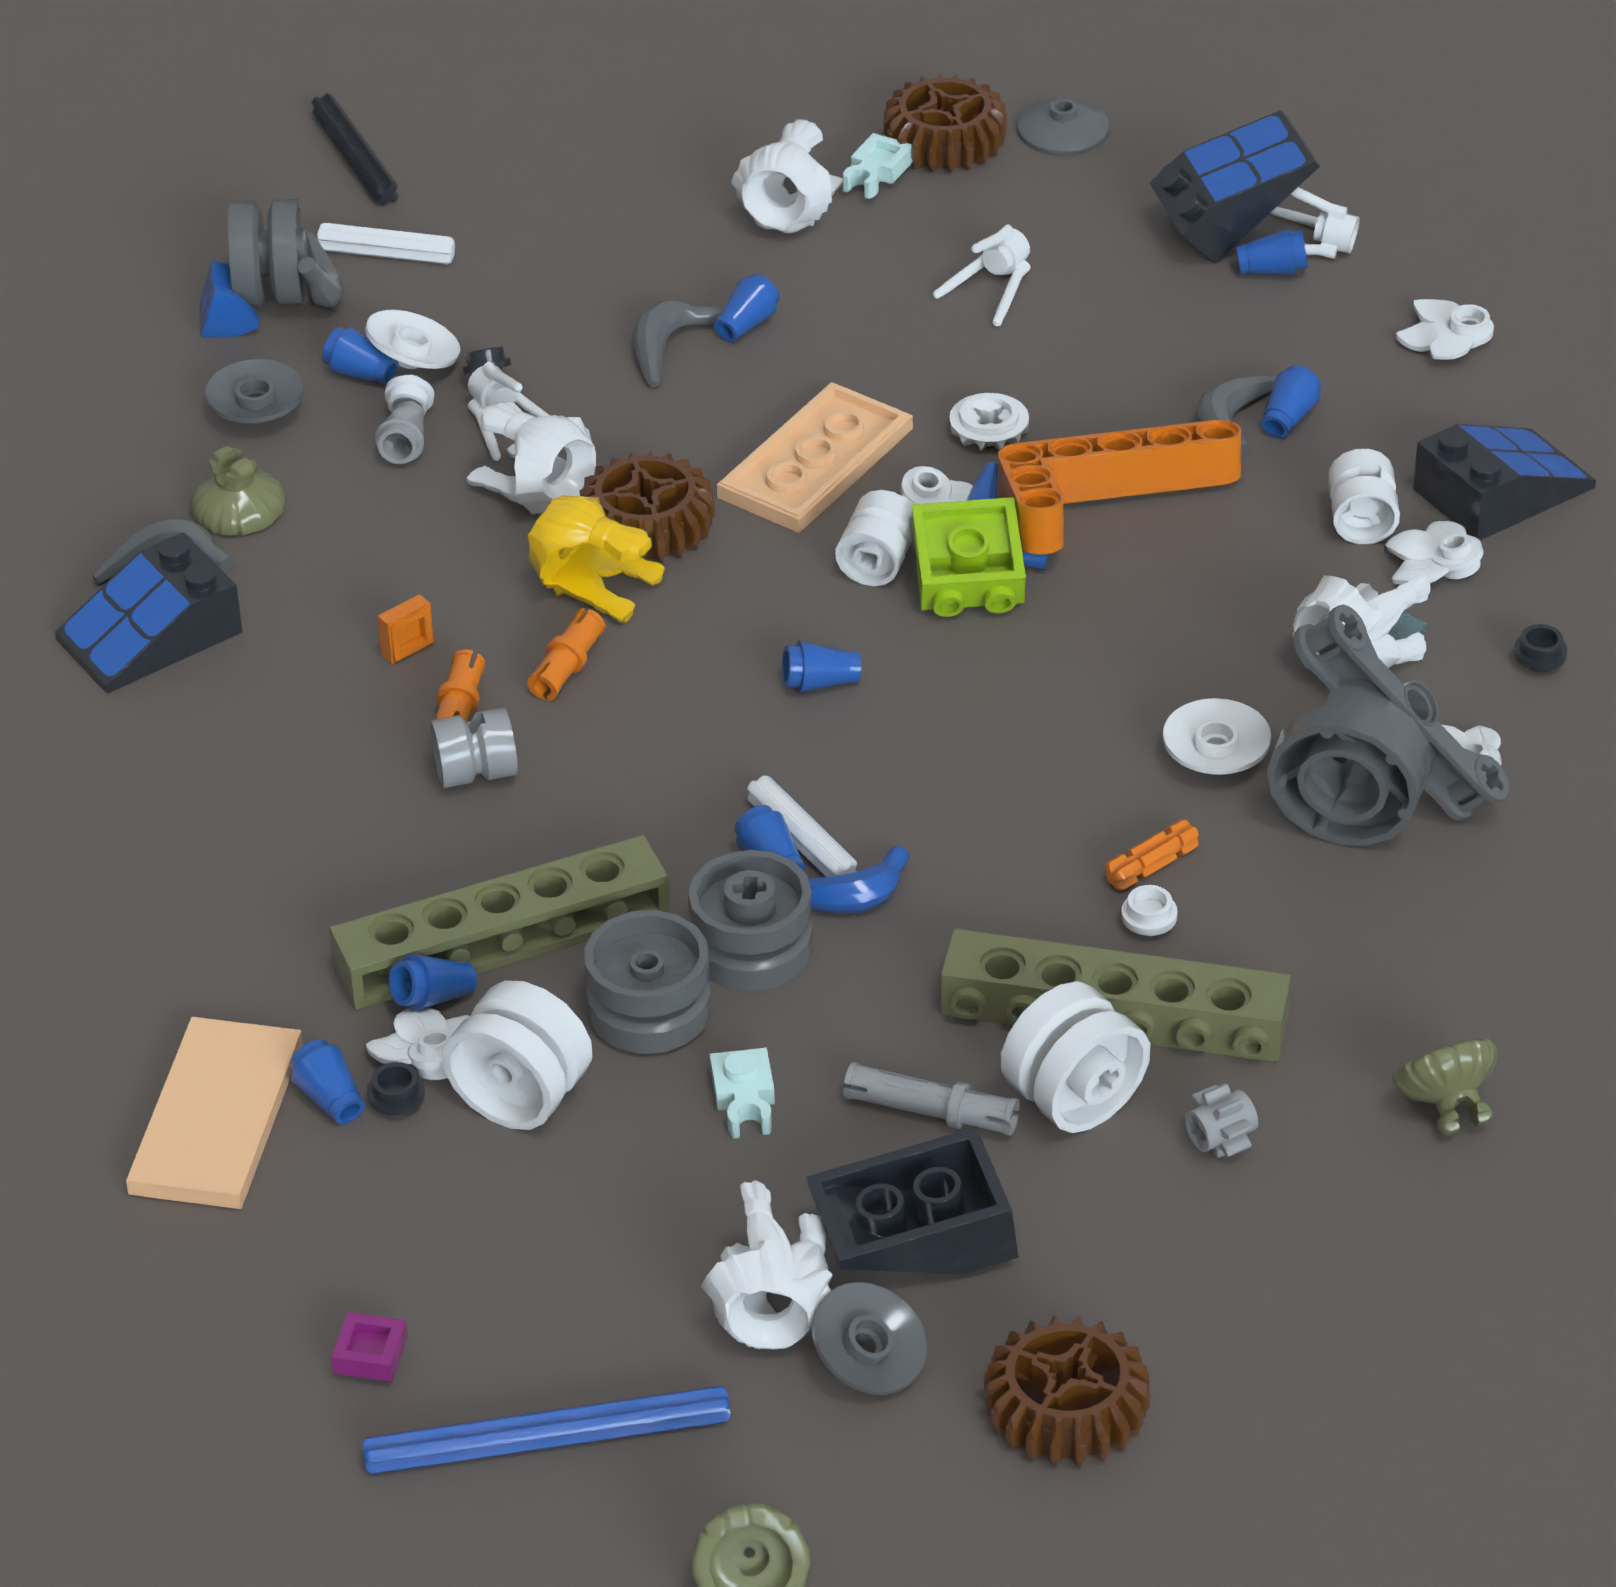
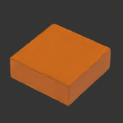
M420 594L377 616L381 656L391 664L434 643L431 604Z

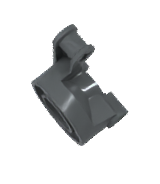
M1344 604L1338 605L1329 612L1328 618L1316 625H1303L1295 631L1293 641L1298 657L1330 691L1325 706L1299 714L1282 729L1267 769L1271 796L1285 817L1308 834L1337 845L1368 846L1392 839L1410 824L1423 789L1441 806L1449 817L1457 821L1470 817L1474 808L1487 801L1496 803L1506 798L1509 792V784L1501 765L1491 756L1463 748L1438 721V704L1426 685L1417 680L1403 684L1378 658L1368 636L1366 626L1353 608Z

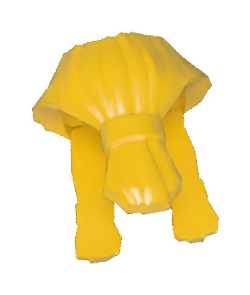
M562 495L561 497L554 498L527 534L529 540L528 561L545 588H552L557 596L565 593L581 602L592 605L603 614H608L619 622L626 623L632 617L636 604L629 599L618 597L605 589L601 577H612L624 573L627 576L639 578L651 586L662 581L665 567L658 562L640 558L652 547L651 538L648 537L647 532L643 529L619 524V522L607 518L599 502V497Z

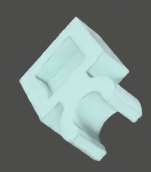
M873 133L851 156V166L843 172V191L849 192L856 185H864V197L868 199L874 197L879 191V182L893 184L913 162L911 158L912 144H899L895 139Z
M767 1047L710 1054V1070L717 1111L727 1110L728 1132L733 1139L740 1138L739 1125L745 1120L759 1122L762 1134L769 1135L772 1129L770 1105L775 1104Z

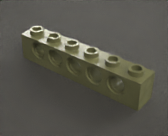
M640 835L330 926L334 969L354 1009L359 1010L393 999L389 987L390 971L396 962L403 961L410 954L469 962L474 967L476 974L586 942L589 940L592 932L606 921L631 911L658 910L670 913L668 875L645 835Z
M954 928L941 973V1016L1014 1025L1022 1012L1042 994L1060 984L1079 981L1092 986L1111 1003L1115 1012L1125 1015L1143 1030L1150 1045L1279 1063L1289 1015L1291 974Z

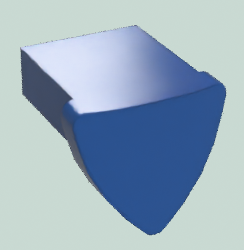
M212 261L200 297L201 336L204 338L236 337L256 330L259 327L258 314L245 299L232 291L230 264Z

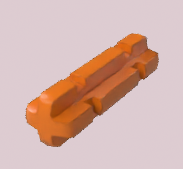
M1180 819L1165 828L1167 834L1164 831H1160L1126 851L1127 857L1122 853L1109 860L1104 866L1106 871L1104 877L1107 883L1112 884L1117 891H1123L1138 882L1136 876L1139 879H1144L1178 859L1176 853L1178 856H1183L1194 850L1199 845L1197 838L1199 832L1197 828L1191 826L1188 820Z

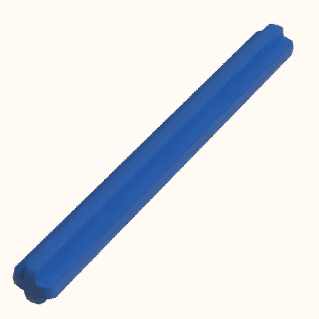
M714 1386L371 1436L363 1440L364 1463L368 1473L377 1474L718 1424L730 1419V1402L725 1387Z

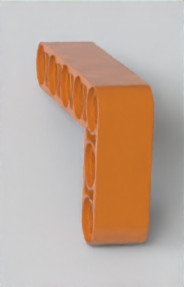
M1210 420L1009 444L998 451L1000 498L1014 497L1022 550L1037 555L1054 553L1061 550L1064 546L1063 504L1219 486L1239 480L1241 477V427L1232 421Z

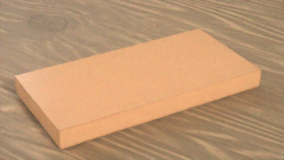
M831 382L717 484V498L800 533L913 430V415Z
M191 1017L126 1179L128 1195L242 1209L292 1076V1071L289 1067L290 1060L295 1052L303 1046L302 1030Z

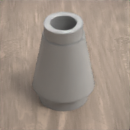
M414 401L401 402L377 429L375 443L384 459L394 464H405L416 459L422 453L424 448V410L418 403Z

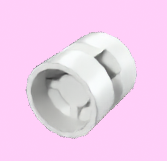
M1354 449L1340 455L1333 461L1328 471L1333 524L1337 533L1346 541L1355 544H1373L1386 539L1397 528L1400 517L1398 498L1395 492L1394 470L1390 460L1381 452L1371 449Z
M886 490L870 491L861 497L835 549L836 561L840 569L850 579L863 585L880 586L889 583L895 578L905 558V553H907L914 539L911 518L912 504L905 497Z

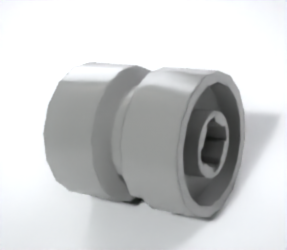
M505 707L476 712L471 722H466L460 715L430 721L433 756L442 789L471 784L476 774H482L487 781L518 774L515 741Z

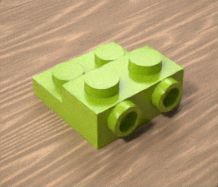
M1014 497L912 504L911 518L917 556L916 572L922 611L934 610L939 616L952 617L961 613L966 607L985 606L992 613H1005L1013 609L1016 604L1025 603L1026 574Z

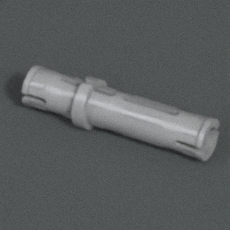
M856 1062L850 1064L844 1080V1084H851V1087L843 1089L845 1099H856L944 1119L948 1127L957 1129L966 1124L1011 1136L1015 1131L1019 1114L1013 1113V1111L1020 1109L1019 1099H1009L974 1091L971 1089V1085L965 1082L958 1081L957 1084L952 1086L867 1067Z

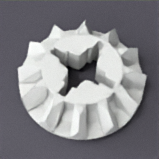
M980 393L971 395L956 403L950 412L951 434L960 437L962 445L978 444L981 451L987 446H995L1000 450L1005 443H1019L1021 435L1028 432L1029 414L1026 407L1015 398L1004 394Z

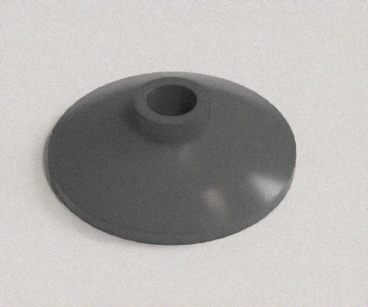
M1052 99L1039 102L1027 108L1018 119L1017 130L1020 139L1030 148L1046 154L1067 156L1082 154L1100 146L1109 134V121L1099 108L1089 103L1073 99Z
M247 359L229 364L218 370L209 379L205 388L206 402L209 408L218 416L238 423H261L282 417L296 408L304 395V383L299 372L286 363L272 359Z
M866 1282L846 1283L831 1290L819 1303L814 1313L812 1335L817 1353L828 1370L849 1387L874 1395L893 1394L911 1385L922 1372L927 1359V1338L924 1328L914 1310L892 1291ZM858 1343L862 1344L867 1349V1351L860 1347Z

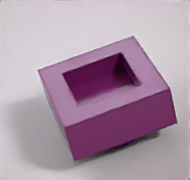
M347 1312L331 1357L333 1374L393 1382L408 1338L406 1320Z

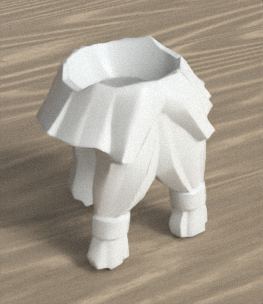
M797 119L793 123H788L783 128L782 137L779 142L765 145L740 161L738 171L734 173L731 184L735 187L736 195L741 200L743 208L754 218L757 226L766 230L775 229L784 233H795L809 225L813 226L814 221L819 220L822 213L827 212L828 204L832 202V195L843 184V178L829 175L828 171L809 154L811 148L823 140L822 131L816 126L815 122ZM786 177H789L796 185V193L790 195L783 186Z
M495 402L481 411L480 421L482 422L481 428L483 430L502 434L515 440V443L506 450L509 456L515 459L514 469L516 476H507L495 472L487 466H482L472 471L466 477L468 484L482 486L488 490L499 492L509 500L523 505L531 515L543 513L554 498L561 497L562 495L580 496L579 490L584 486V478L594 475L596 466V452L591 441L590 431L585 428L580 417L557 415L535 417L524 413L514 402ZM563 447L567 453V460L557 456Z
M1421 573L1398 586L1397 589L1378 595V592L1373 590L1370 584L1360 583L1355 588L1346 579L1335 576H1323L1316 590L1306 596L1297 608L1293 623V638L1295 631L1299 627L1306 624H1318L1328 618V614L1333 608L1344 604L1353 608L1362 618L1378 658L1388 668L1394 664L1422 660L1426 651L1424 635L1417 632L1406 639L1395 640L1388 633L1404 610L1413 604L1421 603L1428 599L1430 582Z
M753 1181L752 1183L744 1182L740 1187L747 1215L749 1247L739 1243L726 1247L721 1254L722 1262H718L707 1274L701 1288L712 1299L718 1323L738 1342L745 1343L748 1347H754L755 1349H785L812 1333L814 1313L822 1299L831 1291L828 1284L832 1274L828 1271L824 1257L827 1234L820 1216L804 1213L799 1216L800 1242L790 1245L783 1229L773 1219L770 1207V1191L765 1188L764 1184L758 1181ZM767 1292L791 1297L792 1301L789 1307L776 1313L767 1301Z

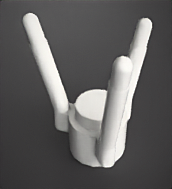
M1298 187L1291 195L1326 213L1321 212L1319 217H1314L1281 207H1276L1271 212L1274 216L1315 228L1313 239L1320 241L1321 244H1305L1306 255H1320L1335 259L1337 251L1350 254L1353 249L1360 218L1347 214V207L1332 204Z
M1005 225L999 232L973 244L971 247L972 252L979 253L983 251V254L933 292V297L940 299L983 267H986L989 272L995 275L1011 273L1012 276L992 321L994 326L999 327L1007 314L1022 277L1031 269L1029 263L1025 261L1030 253L1028 240L1021 232L1013 229L1010 225Z
M486 362L484 366L475 370L469 378L468 390L473 399L468 403V409L476 416L492 459L498 461L501 459V453L494 433L481 428V411L484 408L491 406L495 402H514L532 416L542 417L550 415L522 395V384L503 373L493 363Z

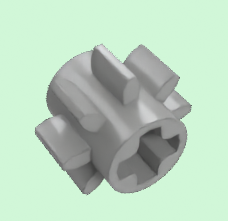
M1225 1083L1218 1087L1213 1085L1191 1096L1197 1108L1185 1114V1125L1191 1141L1200 1151L1207 1152L1212 1149L1215 1158L1218 1159L1224 1155L1228 1158L1252 1146L1246 1134L1257 1129L1258 1116L1252 1101L1242 1090L1230 1092L1228 1084Z

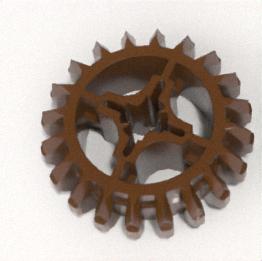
M940 74L935 79L920 77L919 83L906 82L903 89L893 91L892 99L886 101L883 134L885 137L897 140L899 144H912L911 158L917 169L928 166L931 167L933 172L938 168H947L950 172L957 167L970 170L972 163L986 164L987 157L996 156L998 148L1004 145L1007 112L1005 111V103L1000 100V93L991 91L989 84L977 85L975 78L962 80L958 78L957 74L952 78H943Z
M650 451L646 456L636 457L630 452L628 459L625 460L613 457L610 460L609 466H595L594 475L585 477L584 486L579 490L580 496L599 497V502L607 518L617 521L619 524L643 529L647 532L648 537L651 538L652 547L645 555L640 557L645 560L657 559L660 563H663L665 556L668 555L682 558L684 549H697L699 540L708 538V531L711 525H713L715 506L710 480L703 477L702 468H691L688 459L674 461L671 453H667L663 457H655Z
M1053 1315L1048 1326L1041 1327L1030 1320L1027 1329H1025V1334L1010 1331L1005 1345L995 1346L991 1363L987 1365V1371L984 1373V1407L987 1410V1416L991 1417V1424L994 1427L995 1434L1006 1435V1441H1008L1010 1450L1026 1446V1452L1030 1461L1043 1454L1050 1456L1054 1467H1056L1062 1458H1073L1081 1468L1086 1456L1093 1455L1105 1462L1110 1448L1125 1451L1130 1436L1139 1435L1144 1417H1146V1411L1150 1407V1376L1147 1372V1365L1142 1364L1139 1348L1127 1346L1123 1332L1107 1335L1103 1320L1092 1327H1087L1083 1325L1079 1315L1072 1324H1061Z

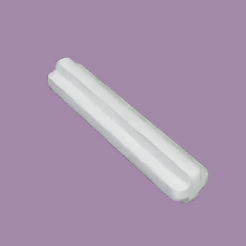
M333 223L321 224L317 232V240L325 251L446 265L452 262L455 255V241L450 236Z
M763 775L757 781L752 780L747 787L749 791L748 800L755 807L768 805L773 811L782 813L797 849L826 877L857 872L855 870L857 861L771 777Z

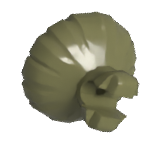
M223 446L212 453L209 460L212 473L194 489L190 500V509L193 520L213 534L245 536L268 528L284 512L285 492L280 482L274 476L257 468L254 458L251 460L246 457L241 459L243 451L230 446Z
M1490 1039L1464 1040L1452 1046L1435 1049L1429 1054H1424L1407 1062L1394 1072L1392 1081L1395 1088L1405 1097L1414 1101L1436 1105L1440 1114L1439 1119L1436 1121L1438 1131L1441 1135L1448 1137L1458 1133L1460 1130L1459 1116L1454 1109L1455 1107L1460 1106L1466 1109L1470 1122H1473L1475 1127L1486 1125L1491 1120L1492 1110L1487 1103L1480 1102L1481 1099L1477 1090L1492 1073L1497 1062V1050L1495 1044Z
M741 1503L729 1506L721 1513L714 1514L705 1523L704 1529L698 1533L691 1557L692 1577L697 1587H805L811 1567L810 1549L805 1542L799 1525L792 1521L789 1514L779 1508H772L765 1503H749L747 1505ZM748 1547L753 1548L751 1552L744 1551Z

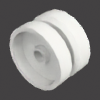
M503 981L491 987L477 1003L471 1016L463 1020L448 1038L442 1050L444 1071L453 1089L462 1099L489 1121L510 1129L531 1130L544 1124L559 1106L565 1093L570 1091L586 1072L593 1059L591 1040L582 1021L559 998L546 989L525 981Z
M1079 981L1060 984L1038 997L1022 1012L1013 1025L1001 1052V1072L1007 1082L1026 1099L1034 1101L1040 1112L1059 1129L1071 1133L1090 1130L1110 1119L1133 1095L1142 1082L1150 1062V1042L1144 1031L1125 1015L1115 1012L1111 1003L1092 986Z

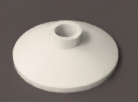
M384 310L372 314L367 320L365 332L370 342L381 352L397 360L400 367L406 369H416L418 367L429 369L445 368L454 364L459 357L460 345L455 336L444 326L427 317L401 310Z
M1201 699L1181 706L1168 717L1163 729V742L1170 756L1191 770L1206 774H1232L1253 767L1266 756L1271 744V731L1265 718L1248 705L1229 699Z

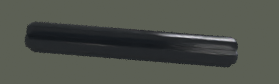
M329 93L324 94L322 97L315 96L311 102L314 106L313 115L373 199L380 205H384L388 201L395 202L399 195L396 192L397 183L334 96Z

